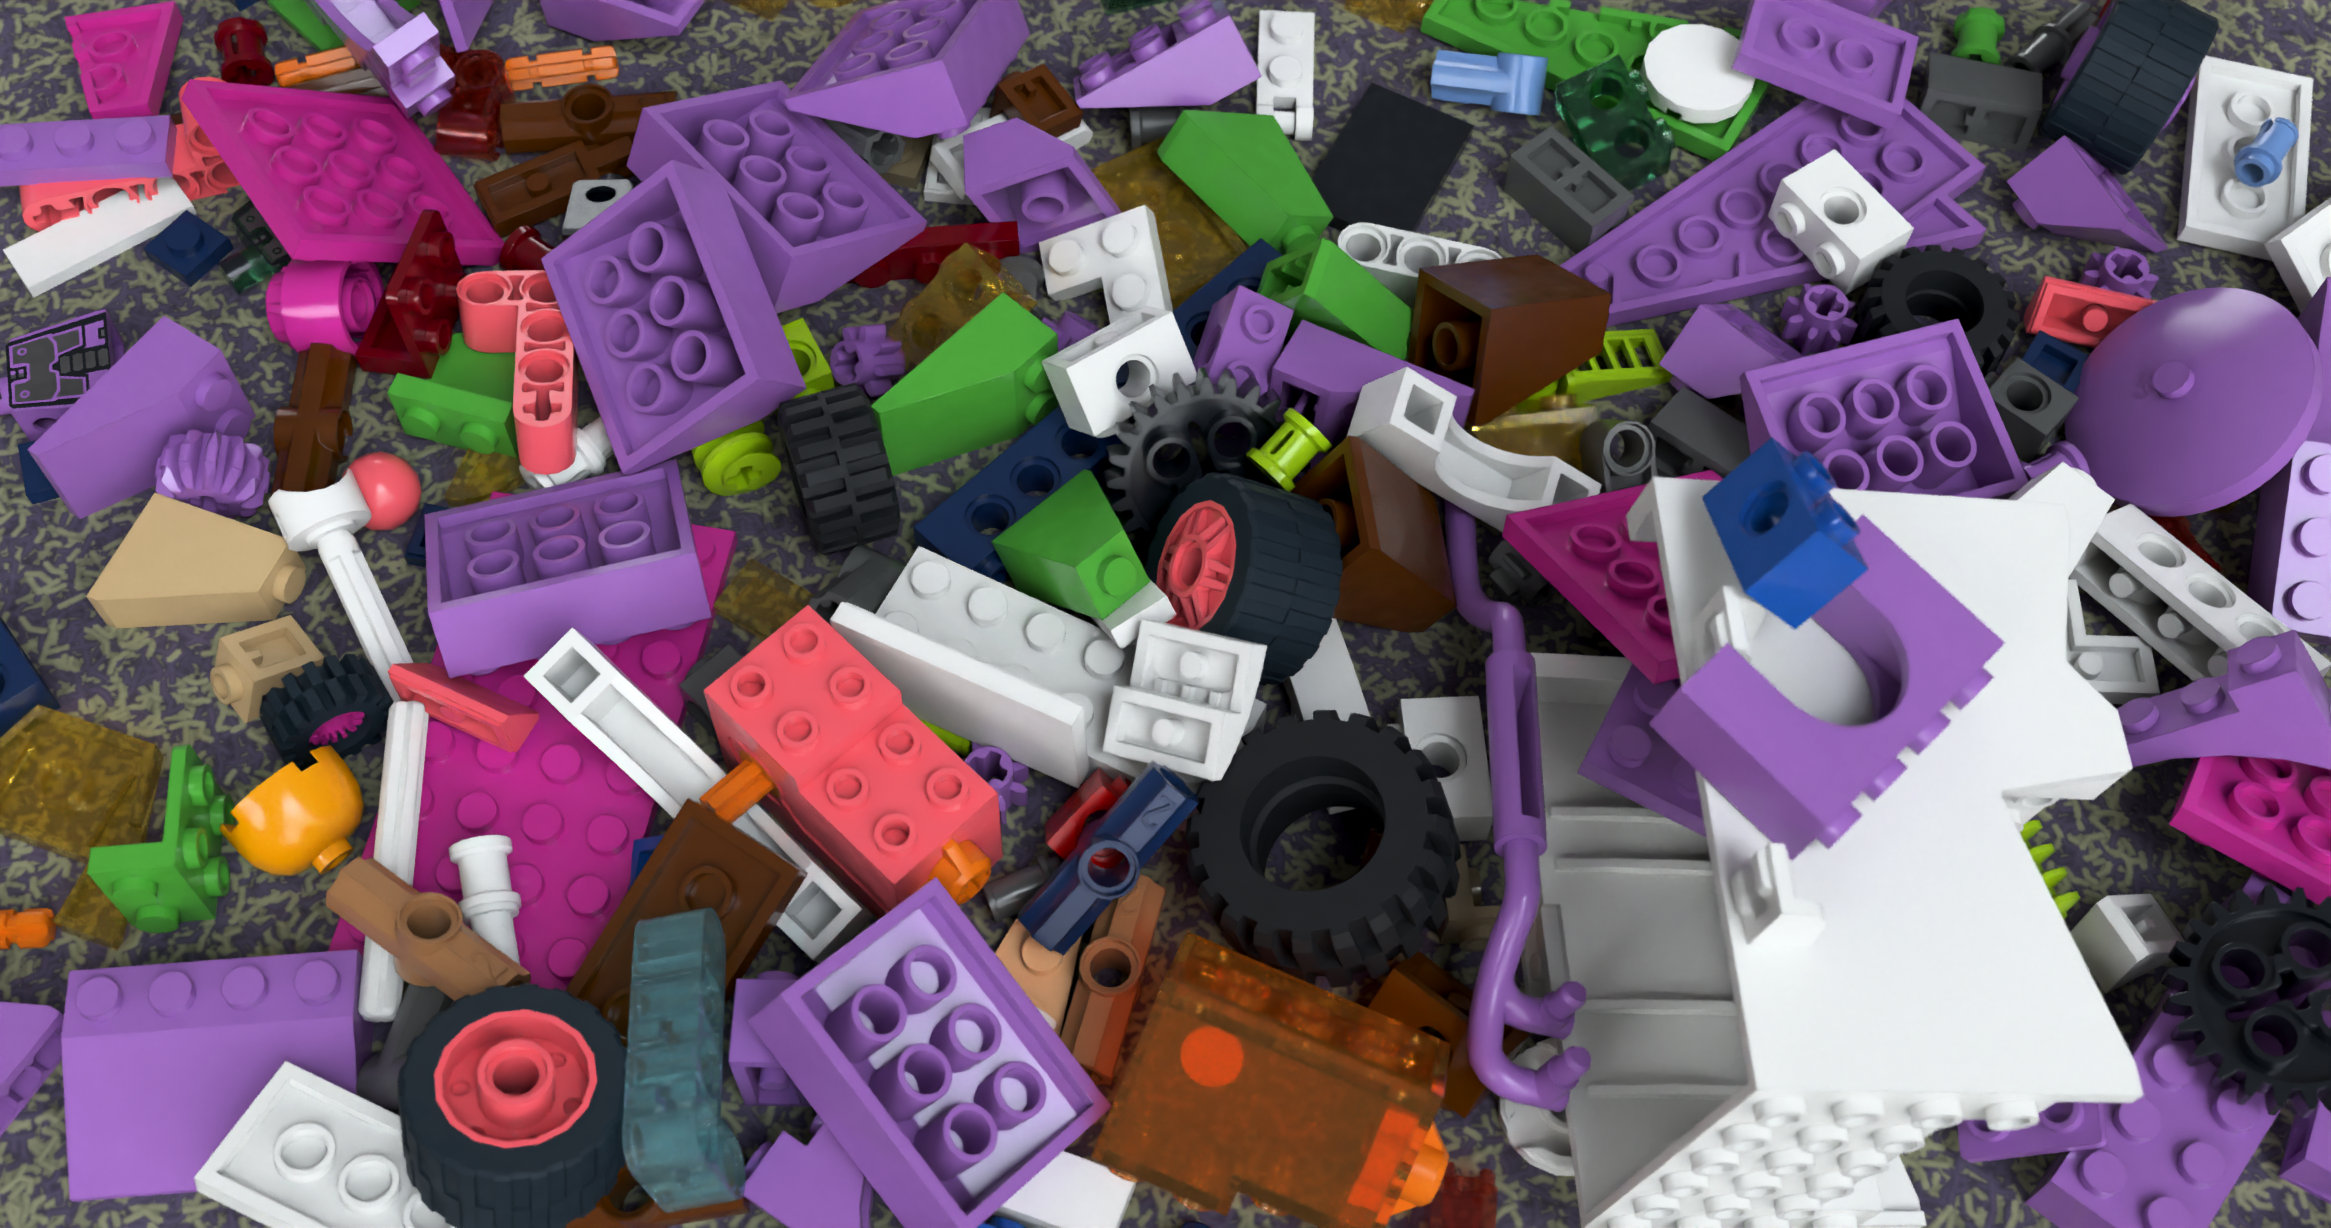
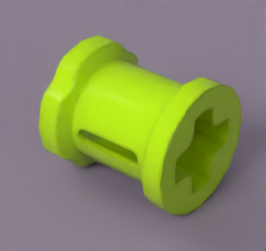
M1291 407L1283 414L1284 424L1260 449L1252 448L1246 454L1252 464L1278 488L1289 492L1295 487L1293 479L1318 452L1326 454L1332 447L1327 438L1311 422Z

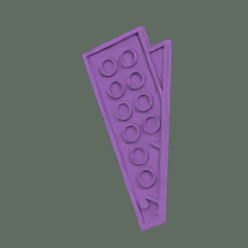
M1807 98L1559 266L1612 294L1609 319L1606 327L1697 308L1700 304H1716L1826 280L1827 278H1824L1817 272L1812 261L1790 239L1785 238L1779 233L1774 222L1768 217V213L1781 179L1834 149L1914 228L1905 249L1915 246L1919 251L1923 252L1927 245H1940L1942 251L1951 252L1953 247L1961 250L1973 248L1981 242L1987 228L1953 199L1979 182L1986 166L1906 98L1902 114L1892 130Z

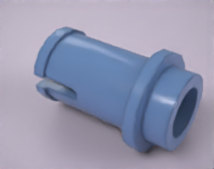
M2276 117L2274 123L2271 118L2267 119L2262 124L2259 133L2252 143L2238 151L2234 160L2235 174L2243 184L2250 187H2261L2274 182L2280 176L2283 168L2282 160L2296 144L2299 137L2298 129L2288 119Z

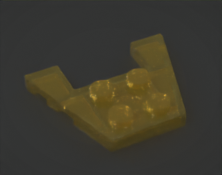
M36 705L0 738V834L87 864L53 922L65 933L118 951L123 942L127 919L87 874L90 848L145 843L164 755L155 744L41 705Z

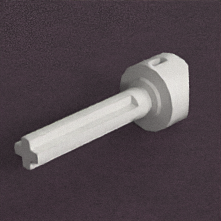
M347 468L345 476L339 482L324 489L308 492L277 490L268 500V504L289 550L298 552L318 549L320 558L367 659L375 668L393 701H402L387 671L392 664L413 663V660L359 544L353 533L364 527L372 517L351 469Z

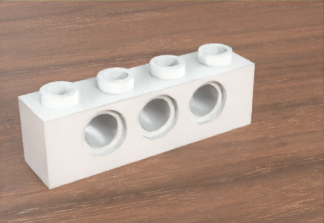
M2128 504L2105 515L2069 576L2070 579H2077V584L2192 681L2228 674L2227 650L2240 647L2247 641L2257 637H2272L2290 631L2289 628L2133 504ZM2301 639L2321 676L2324 677L2331 667V662Z

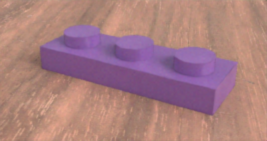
M170 115L0 124V187L54 182L173 177L177 128Z

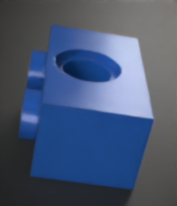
M1771 437L1707 492L1702 499L1744 593L1796 630L1869 570L1854 541V538L1861 533L1859 526L1847 510L1834 500L1829 493L1836 487V482L1832 475L1811 453L1803 451L1799 456H1795Z

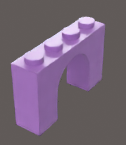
M1864 514L1855 521L1861 533L1854 538V541L1869 570L1811 617L1853 656L1862 669L1872 695L1873 712L1871 724L1843 726L1825 722L1811 716L1787 699L1729 643H1726L1689 678L1649 723L1666 742L1773 843H1785L1788 857L1792 861L1815 839L1828 850L1860 819L1863 814L1851 803L1862 792L1874 802L1901 776L1908 767L1896 756L1906 746L1916 755H1919L1952 722L1940 710L1949 701L1959 710H1962L1994 678L1983 666L2005 644L2001 638Z

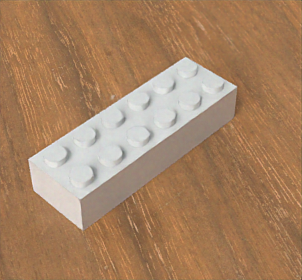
M918 546L879 607L876 615L1081 703L1084 711L1089 771L1082 784L1098 767L1113 780L1119 774H1122L1134 782L1149 765L1148 763L1102 751L1114 685L1130 686L1137 645L1119 648L1101 628ZM1257 699L1254 700L1242 737L1256 728H1259L1263 734L1266 703ZM1240 740L1235 754L1244 747L1242 740ZM1171 770L1185 782L1194 794H1196L1201 782L1204 780L1213 783V780ZM1196 807L1177 827L1178 829L1186 832L1187 819L1192 814H1200Z

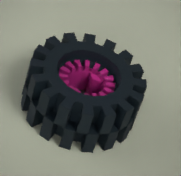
M345 654L340 662L336 655L324 657L323 665L316 667L313 661L302 665L304 673L296 677L290 672L281 680L285 687H272L266 694L269 701L261 703L260 712L262 716H260V719L283 762L287 765L293 761L302 772L308 766L310 767L318 763L310 751L319 747L331 745L344 761V757L350 754L354 756L362 752V747L366 744L375 745L383 740L379 732L387 731L388 712L394 701L368 659L362 656L358 660L355 654Z

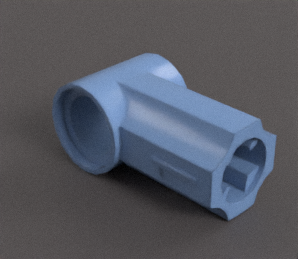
M1437 50L1431 75V98L1463 104L1491 105L1490 110L1540 115L1548 58L1498 52L1497 56Z

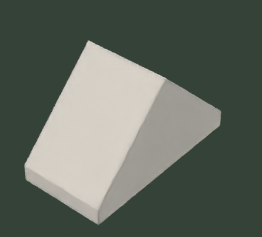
M2151 894L2108 895L2097 902L2070 931L2086 966L2105 993L2171 961L2168 954L2176 941L2185 942Z

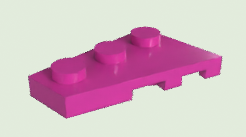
M169 1L64 17L67 29L72 36L73 43L71 45L80 66V79L91 117L93 119L159 116L184 20L176 2Z

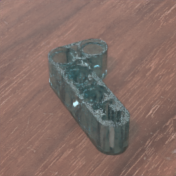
M712 907L638 921L634 933L622 1127L623 1149L628 1168L633 1177L666 1213L738 1200L742 1198L745 1191V1164L741 1147L735 1135L721 1118L726 945L720 919Z

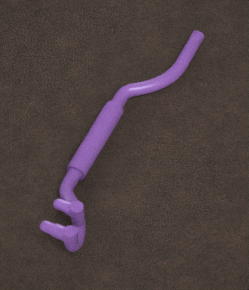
M1444 499L1446 553L1456 597V608L1470 625L1484 632L1492 633L1493 654L1485 662L1493 839L1494 850L1504 861L1505 880L1502 905L1490 933L1473 991L1466 1038L1469 1064L1479 1081L1494 1094L1515 1103L1561 1112L1569 1101L1570 1091L1578 1084L1579 1078L1590 1069L1591 1056L1589 1052L1583 1047L1572 1046L1561 1055L1550 1058L1538 1070L1514 1064L1506 1057L1502 1049L1504 1024L1519 1030L1564 1040L1571 1034L1575 1022V1012L1585 1004L1587 994L1586 989L1579 982L1567 981L1556 991H1551L1544 997L1538 998L1524 994L1515 983V973L1535 921L1540 902L1539 856L1544 854L1547 849L1535 658L1526 652L1525 627L1520 612L1509 602L1490 600L1482 589L1478 571L1476 517Z

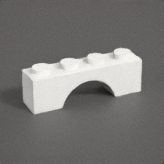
M1409 367L1402 368L1362 386L1346 437L1350 435L1362 439L1414 481L1502 533L1506 515L1594 496L1600 493L1602 484L1556 456L1515 454L1497 449L1474 438L1464 431L1453 417L1452 412L1457 396Z

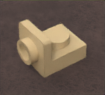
M289 615L220 637L215 667L210 672L211 685L220 702L225 705L231 704L243 722L248 723L259 717L263 695H266L272 687H285L281 680L290 672L296 677L304 673L302 665L311 661L314 662L316 667L323 665L324 656L294 618Z

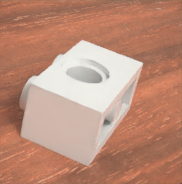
M1835 149L1781 179L1768 213V217L1774 222L1779 233L1785 238L1790 239L1812 261L1817 272L1824 278L1829 279L1845 295L1870 281L1875 270L1880 269L1883 261L1893 254L1900 257L1914 229Z
M1144 306L1041 361L1069 428L1094 437L1096 436L1097 438L1116 434L1114 429L1116 422L1130 424L1129 418L1133 415L1128 404L1131 401L1140 403L1147 408L1154 402L1149 391L1150 385H1156L1167 395L1173 392L1172 377L1174 373H1179L1186 386L1195 382L1197 375L1173 312L1150 306ZM1127 362L1129 377L1126 384L1118 390L1116 375L1119 368Z
M1479 696L1400 699L1395 724H1386V726H1392L1407 736L1412 749L1421 750L1432 765H1439L1451 774V776L1437 778V780L1441 782L1459 840H1487L1493 823L1492 798Z

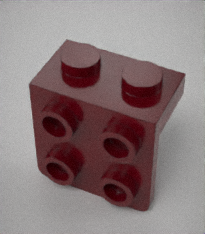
M424 209L421 212L402 257L392 272L355 354L362 371L394 375L401 373L412 377L431 379L440 355L447 354L450 349L452 329L459 315L456 287L458 282L468 274L464 273L455 251L453 235L447 231L438 210Z

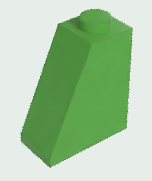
M1183 110L1156 151L1160 159L1250 247L1262 238L1282 255H1285L1318 240L1333 219L1332 213L1274 115Z
M1322 237L1267 262L1257 293L1294 310L1286 336L1291 338L1301 321L1305 320L1405 360L1409 351L1410 330L1414 310L1335 243Z
M1082 470L991 541L1017 591L1100 620L1108 617L1150 582L1127 534L1090 470Z

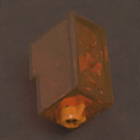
M1187 931L1160 987L1091 1158L1105 1163L1108 1170L1119 1178L1131 1182L1146 1181L1171 1192L1178 1202L1196 1211L1206 1212L1212 1210L1227 1217L1236 1193L1240 1192L1249 1196L1257 1207L1267 1213L1276 1216H1288L1290 1214L1318 1226V1228H1386L1391 1215L1431 1203L1444 1176L1449 1154L1435 1125L1434 1118L1444 1098L1451 1044Z

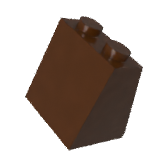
M1538 254L1419 268L1407 362L1475 389L1466 422L1474 427L1486 425L1602 352L1612 294Z
M1349 435L1294 484L1295 487L1290 492L1306 496L1322 504L1324 511L1329 512L1335 523V531L1339 534L1342 548L1340 554L1343 561V576L1340 581L1339 590L1341 592L1338 605L1335 607L1332 618L1414 633L1424 632L1457 606L1435 496L1362 439Z

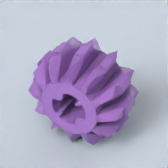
M196 429L189 430L187 435L181 433L171 435L167 444L163 446L161 458H157L154 475L157 479L155 492L233 520L236 516L249 517L256 515L258 507L263 505L265 493H268L271 473L268 472L270 460L263 455L261 447L253 443H244L243 438L239 435L226 436L222 435L218 430L214 433H203Z

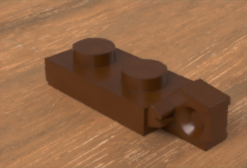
M628 135L603 146H599V144L585 146L581 139L478 180L473 186L491 225L502 238L510 235L521 226H532L566 212L573 183L579 180H598L605 174H618L626 179L635 176L627 167L633 143Z

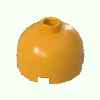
M331 745L310 751L318 763L311 765L302 772L293 761L278 770L251 791L230 812L238 821L237 825L221 824L220 832L236 851L256 869L273 876H294L315 867L320 875H323L338 866L354 851L353 846L347 840L354 834L362 822L365 807L362 791L348 765Z

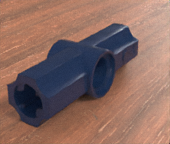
M1152 760L1101 819L1094 820L1083 828L1078 837L1076 848L1019 911L1018 920L1029 931L1031 937L1050 952L1056 951L1065 955L1114 899L1123 897L1134 888L1139 879L1140 869L1199 804L1197 795L1169 768L1159 765ZM1105 848L1117 849L1126 856L1122 863L1112 868H1101L1090 860L1094 853Z

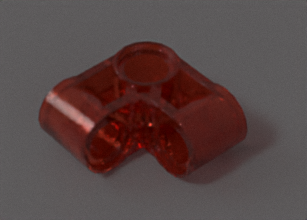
M440 44V56L455 74V86L448 90L453 98L436 111L439 113L436 128L437 142L433 149L440 155L496 162L501 152H496V149H503L504 146L500 123V104L517 101L503 59L496 52L487 49H468L457 53L455 47Z

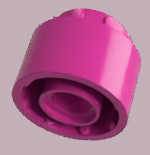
M292 259L287 267H283L281 272H277L272 276L267 287L266 313L270 328L274 336L281 343L288 344L298 354L300 351L307 350L311 343L332 344L342 352L352 353L356 357L355 354L361 341L355 343L351 337H364L385 290L382 278L374 262L303 261Z

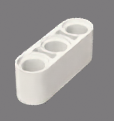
M1363 222L1351 224L1342 230L1337 242L1339 248L1411 309H1414L1419 268L1502 258L1495 251L1484 247Z

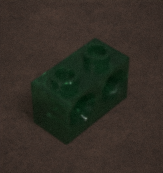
M1617 55L1557 84L1556 107L1577 147L1628 191H1631L1669 172L1671 150L1675 149L1676 145L1666 121L1662 117L1654 120L1645 103L1650 97L1642 76L1637 69L1628 71L1620 55ZM1601 95H1610L1615 97L1620 103L1612 109L1603 110L1595 107L1591 101ZM1632 142L1641 145L1646 152L1637 158H1626L1620 155L1616 149L1622 144Z

